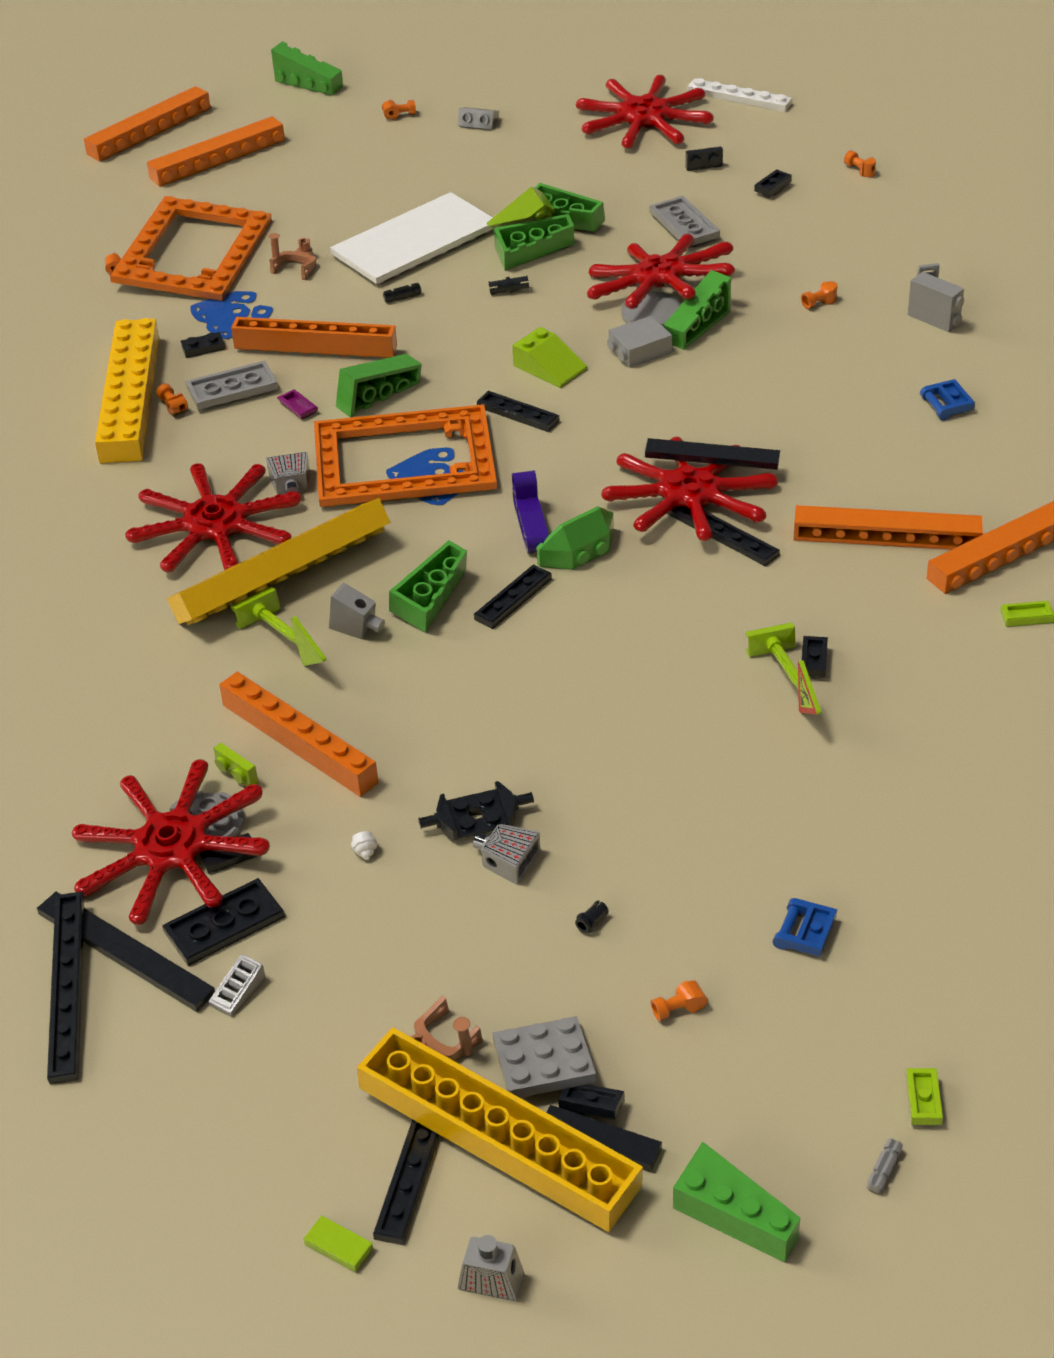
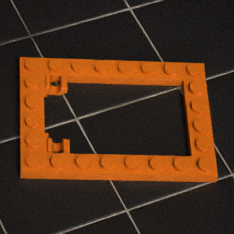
M164 196L111 273L110 281L223 301L272 220L271 213ZM176 215L244 226L217 270L203 268L201 275L197 277L192 276L190 278L182 275L155 272V260L148 258Z
M484 404L314 421L320 507L364 503L380 498L381 501L400 500L403 498H420L423 496L497 489ZM444 428L445 437H452L453 431H459L460 436H464V439L468 440L471 462L454 463L453 466H449L450 473L340 484L337 439L339 438L348 439L359 436Z

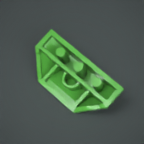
M597 506L560 524L546 538L544 543H540L537 546V565L545 568L573 570L609 552L614 533V513Z

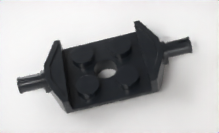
M499 781L495 782V789L450 800H446L445 795L440 794L436 813L426 817H419V826L422 829L436 825L451 840L473 836L477 833L494 831L496 826L500 824L513 826L516 810H519L520 805L534 803V797L532 792L517 796L516 794L513 795ZM476 814L482 815V817L478 819H474L471 816Z

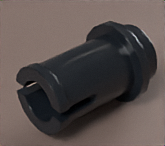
M597 900L584 913H579L575 921L578 930L583 933L592 932L595 929V925L609 913L608 907L604 902Z

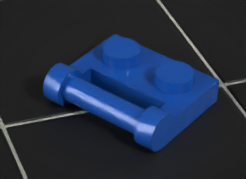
M956 379L928 385L920 390V395L924 400H928L936 410V415L940 420H946L953 414L974 410L975 402ZM938 394L947 405L943 406L935 395Z
M791 898L786 907L788 912L781 929L773 938V945L778 949L790 948L821 957L837 917V909L798 898ZM805 914L797 936L791 935L798 915Z

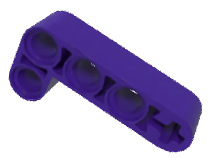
M535 470L512 473L514 507L526 552H537V546L540 543H544L549 534L538 498Z

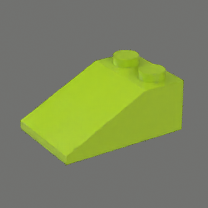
M530 187L489 220L487 225L497 228L552 217V213L556 210L543 192Z
M538 327L512 345L513 366L558 388L563 387L587 370V365L555 333L545 328Z

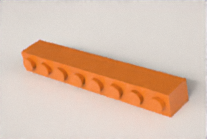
M194 86L83 139L86 154L100 162L211 109L209 93Z
M271 116L146 162L149 178L160 187L285 141L283 124Z
M236 317L231 327L234 349L301 352L304 354L321 353L323 355L339 354L343 356L357 355L362 357L374 356L382 358L394 357L397 349L395 325Z
M1054 501L929 560L926 579L946 594L1044 545H1048L1054 541Z
M796 505L793 540L954 549L983 534L982 515Z
M237 671L219 684L224 707L359 797L379 783L376 761Z

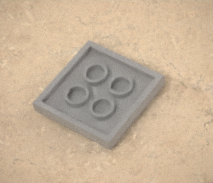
M577 1016L492 1033L506 1089L519 1098L597 1082L596 1072Z

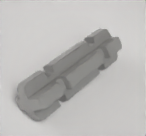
M893 1138L887 1140L884 1150L881 1152L873 1168L874 1172L871 1173L867 1181V1188L870 1191H874L877 1194L883 1192L886 1186L885 1182L888 1181L897 1163L896 1159L899 1158L902 1152L903 1145L900 1141H896Z

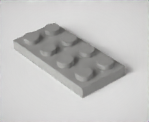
M684 196L650 205V213L678 240L684 234H691L694 237V242L690 247L720 238V230Z
M266 361L186 381L187 389L198 410L208 409L219 404H227L234 400L249 398L261 393H269L278 389V383Z

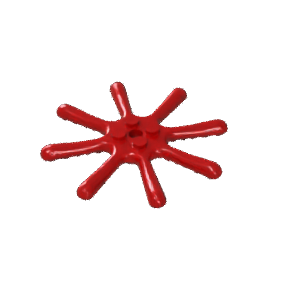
M656 75L648 94L642 96L632 95L617 80L609 79L606 82V88L624 102H605L588 98H580L576 101V108L581 111L590 110L592 112L605 111L607 113H615L606 118L584 123L581 130L585 134H592L593 132L601 131L604 128L607 129L610 126L622 124L623 122L631 124L621 142V145L626 149L633 147L642 126H656L674 144H680L685 139L684 135L663 119L669 118L670 120L677 119L709 124L714 120V116L709 111L671 108L684 105L685 103H692L695 100H702L706 96L702 88H695L669 98H657L666 83V78L663 75Z
M684 234L670 252L659 256L658 254L649 255L639 244L631 243L627 248V252L640 261V263L632 265H592L588 273L594 278L622 277L593 285L588 289L587 297L596 300L601 296H608L621 289L624 290L627 287L635 286V284H641L625 301L627 308L636 309L652 288L665 287L664 284H669L684 299H692L696 295V291L691 285L682 281L681 277H692L694 275L705 277L711 270L731 276L735 272V268L730 263L707 265L701 263L707 262L710 259H717L722 255H729L734 247L730 242H721L705 250L681 256L694 242V237L691 234Z
M678 436L672 437L670 439L675 441H683L682 438ZM622 453L616 460L618 466L631 470L634 473H639L642 476H647L650 479H655L657 483L635 486H607L602 490L601 497L606 501L612 502L629 498L662 496L665 498L634 521L633 527L635 530L646 532L674 507L686 506L691 509L697 538L701 541H707L712 538L713 534L703 506L708 503L716 504L718 507H724L726 510L737 513L755 523L762 522L767 516L765 510L756 505L721 493V491L771 489L778 485V478L772 473L723 478L715 475L729 465L709 464L706 467L698 468L689 465L687 461L676 460L677 469L665 470L648 464L630 454Z
M195 463L190 467V472L201 498L194 503H187L186 501L166 496L151 489H144L138 494L139 500L144 504L165 508L184 514V516L172 521L168 520L152 525L147 524L142 527H132L126 531L125 537L131 543H138L180 531L190 532L160 562V568L166 573L173 572L199 542L212 539L217 542L224 570L239 564L228 540L230 534L246 533L277 545L291 539V534L285 530L249 522L245 518L270 510L297 506L301 502V495L298 492L290 491L286 494H278L263 500L241 504L237 501L264 476L266 469L263 465H252L227 495H213L205 466L201 463Z
M197 759L190 766L176 807L169 812L161 813L157 811L137 778L132 775L125 776L120 781V787L144 815L146 823L141 828L135 830L78 824L72 830V837L80 842L132 844L135 846V849L124 858L118 859L116 862L95 871L85 878H81L74 885V891H82L84 897L138 866H149L150 871L129 914V921L131 923L142 925L149 917L163 875L173 868H180L184 870L206 906L210 908L219 906L222 903V894L195 863L194 858L199 853L208 850L253 856H263L269 851L270 843L265 838L225 837L205 834L206 829L212 824L257 802L263 795L262 788L257 784L248 785L230 798L213 806L210 810L204 811L200 815H191L189 813L190 808L208 771L207 761Z

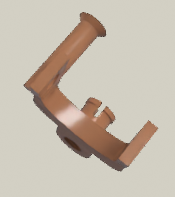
M277 233L270 234L268 237L271 239L272 258L269 260L271 274H275L280 265L285 261L304 263L301 265L302 280H306L317 265L316 257L313 256V249L310 247V239L307 238L306 242V238H301L298 240V249L280 253L278 241L280 235Z
M442 995L414 1022L415 1035L411 1037L455 1061L462 1055H472L473 1048L483 1042L481 1029L477 1025L469 1032L470 1021L466 1017H458L453 1022V1028L457 1030L459 1043L454 1047L440 1043L428 1032L426 1027L449 1012L447 1000Z

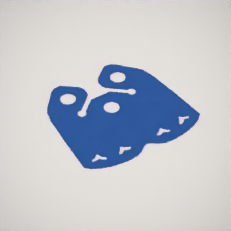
M252 291L230 292L226 294L223 301L208 299L191 305L190 311L196 320L207 323L206 328L209 332H220L222 338L229 339L232 337L231 327L235 318L247 317L250 311L246 305L231 303V301L251 303L255 300L256 293ZM243 295L250 296L248 299L241 298ZM264 305L255 306L252 310L251 318H269L273 308ZM241 309V312L233 313V310ZM260 309L266 310L263 314H259L257 311Z
M445 447L422 451L387 469L386 474L389 479L435 475V470L443 469V474L450 473L449 465L445 463H429V461H451L454 459V450ZM440 452H446L448 454L446 457L438 456ZM459 493L423 496L418 499L433 505H444Z

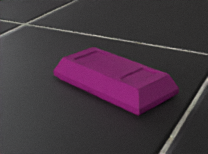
M295 389L277 397L284 406L301 419L315 414L318 410L316 405Z

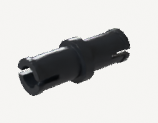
M528 275L488 281L489 287L497 286L496 288H489L490 294L505 291L511 293L512 290L529 288L528 282L521 283L529 281Z

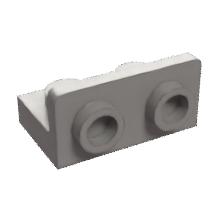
M459 108L458 126L493 129L494 118H499V110Z

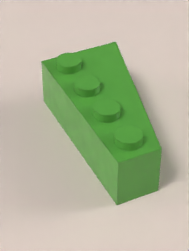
M283 41L271 49L275 82L333 95L343 87L342 70L324 61L319 62L314 56L310 54L307 56L301 53L300 49L296 47L291 48Z
M539 183L535 187V189L544 193L556 210L552 213V217L569 214L574 224V229L595 232L605 222L603 202L543 183Z
M569 214L494 228L495 248L504 270L573 245L574 224Z
M711 270L695 288L696 295L692 299H685L665 322L663 327L672 334L673 346L684 350L730 313L731 277Z
M403 354L341 368L339 370L336 407L351 418L357 415L356 411L362 408L366 410L372 407V403L378 400L384 401L392 393H400L420 383L422 364L410 355Z
M448 540L389 591V611L426 633L466 571L467 550Z
M702 1141L673 1187V1209L785 1263L799 1239L800 1217Z

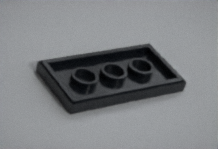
M259 878L222 895V903L215 908H210L204 904L162 925L163 932L187 966L285 918L284 910Z

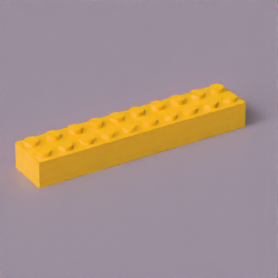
M156 318L115 321L95 438L99 463L143 461L160 341Z
M377 498L166 599L178 624L186 622L187 625L199 622L207 618L206 613L210 615L228 607L227 604L231 605L240 602L251 594L258 593L274 583L287 579L292 574H297L307 569L308 566L320 563L328 559L327 557L346 550L347 547L361 543L366 538L385 531L384 526L391 522L380 498Z
M394 1027L387 1032L357 1066L359 1089L607 1232H610L642 1188L643 1166Z

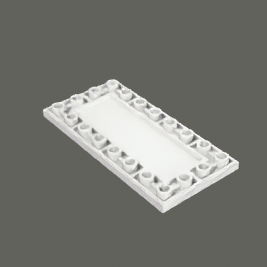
M450 192L330 247V253L374 283L381 284L393 276L400 275L401 272L415 268L420 263L428 262L437 255L445 254L446 251L452 248L459 247L469 240H474L477 236L489 233L494 228L488 226L487 222L493 217Z

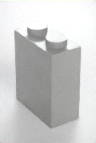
M921 272L910 283L908 316L950 332L956 326H959L962 321L961 311L964 304V288Z
M652 316L608 330V348L628 367L672 353V334Z

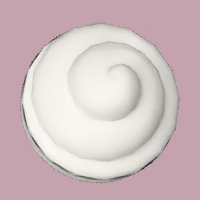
M370 831L359 832L352 836L351 849L358 856L369 860L377 848V839Z

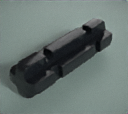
M413 283L411 286L406 285L394 288V291L391 289L383 292V298L388 303L392 302L393 299L399 300L411 297V294L413 296L419 295L421 287L419 283Z

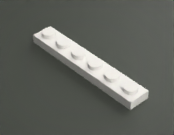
M694 78L687 86V91L702 88L707 97L786 112L792 105V97H786L783 94L776 95L768 91H756L752 88L725 85L717 81H705L702 78Z

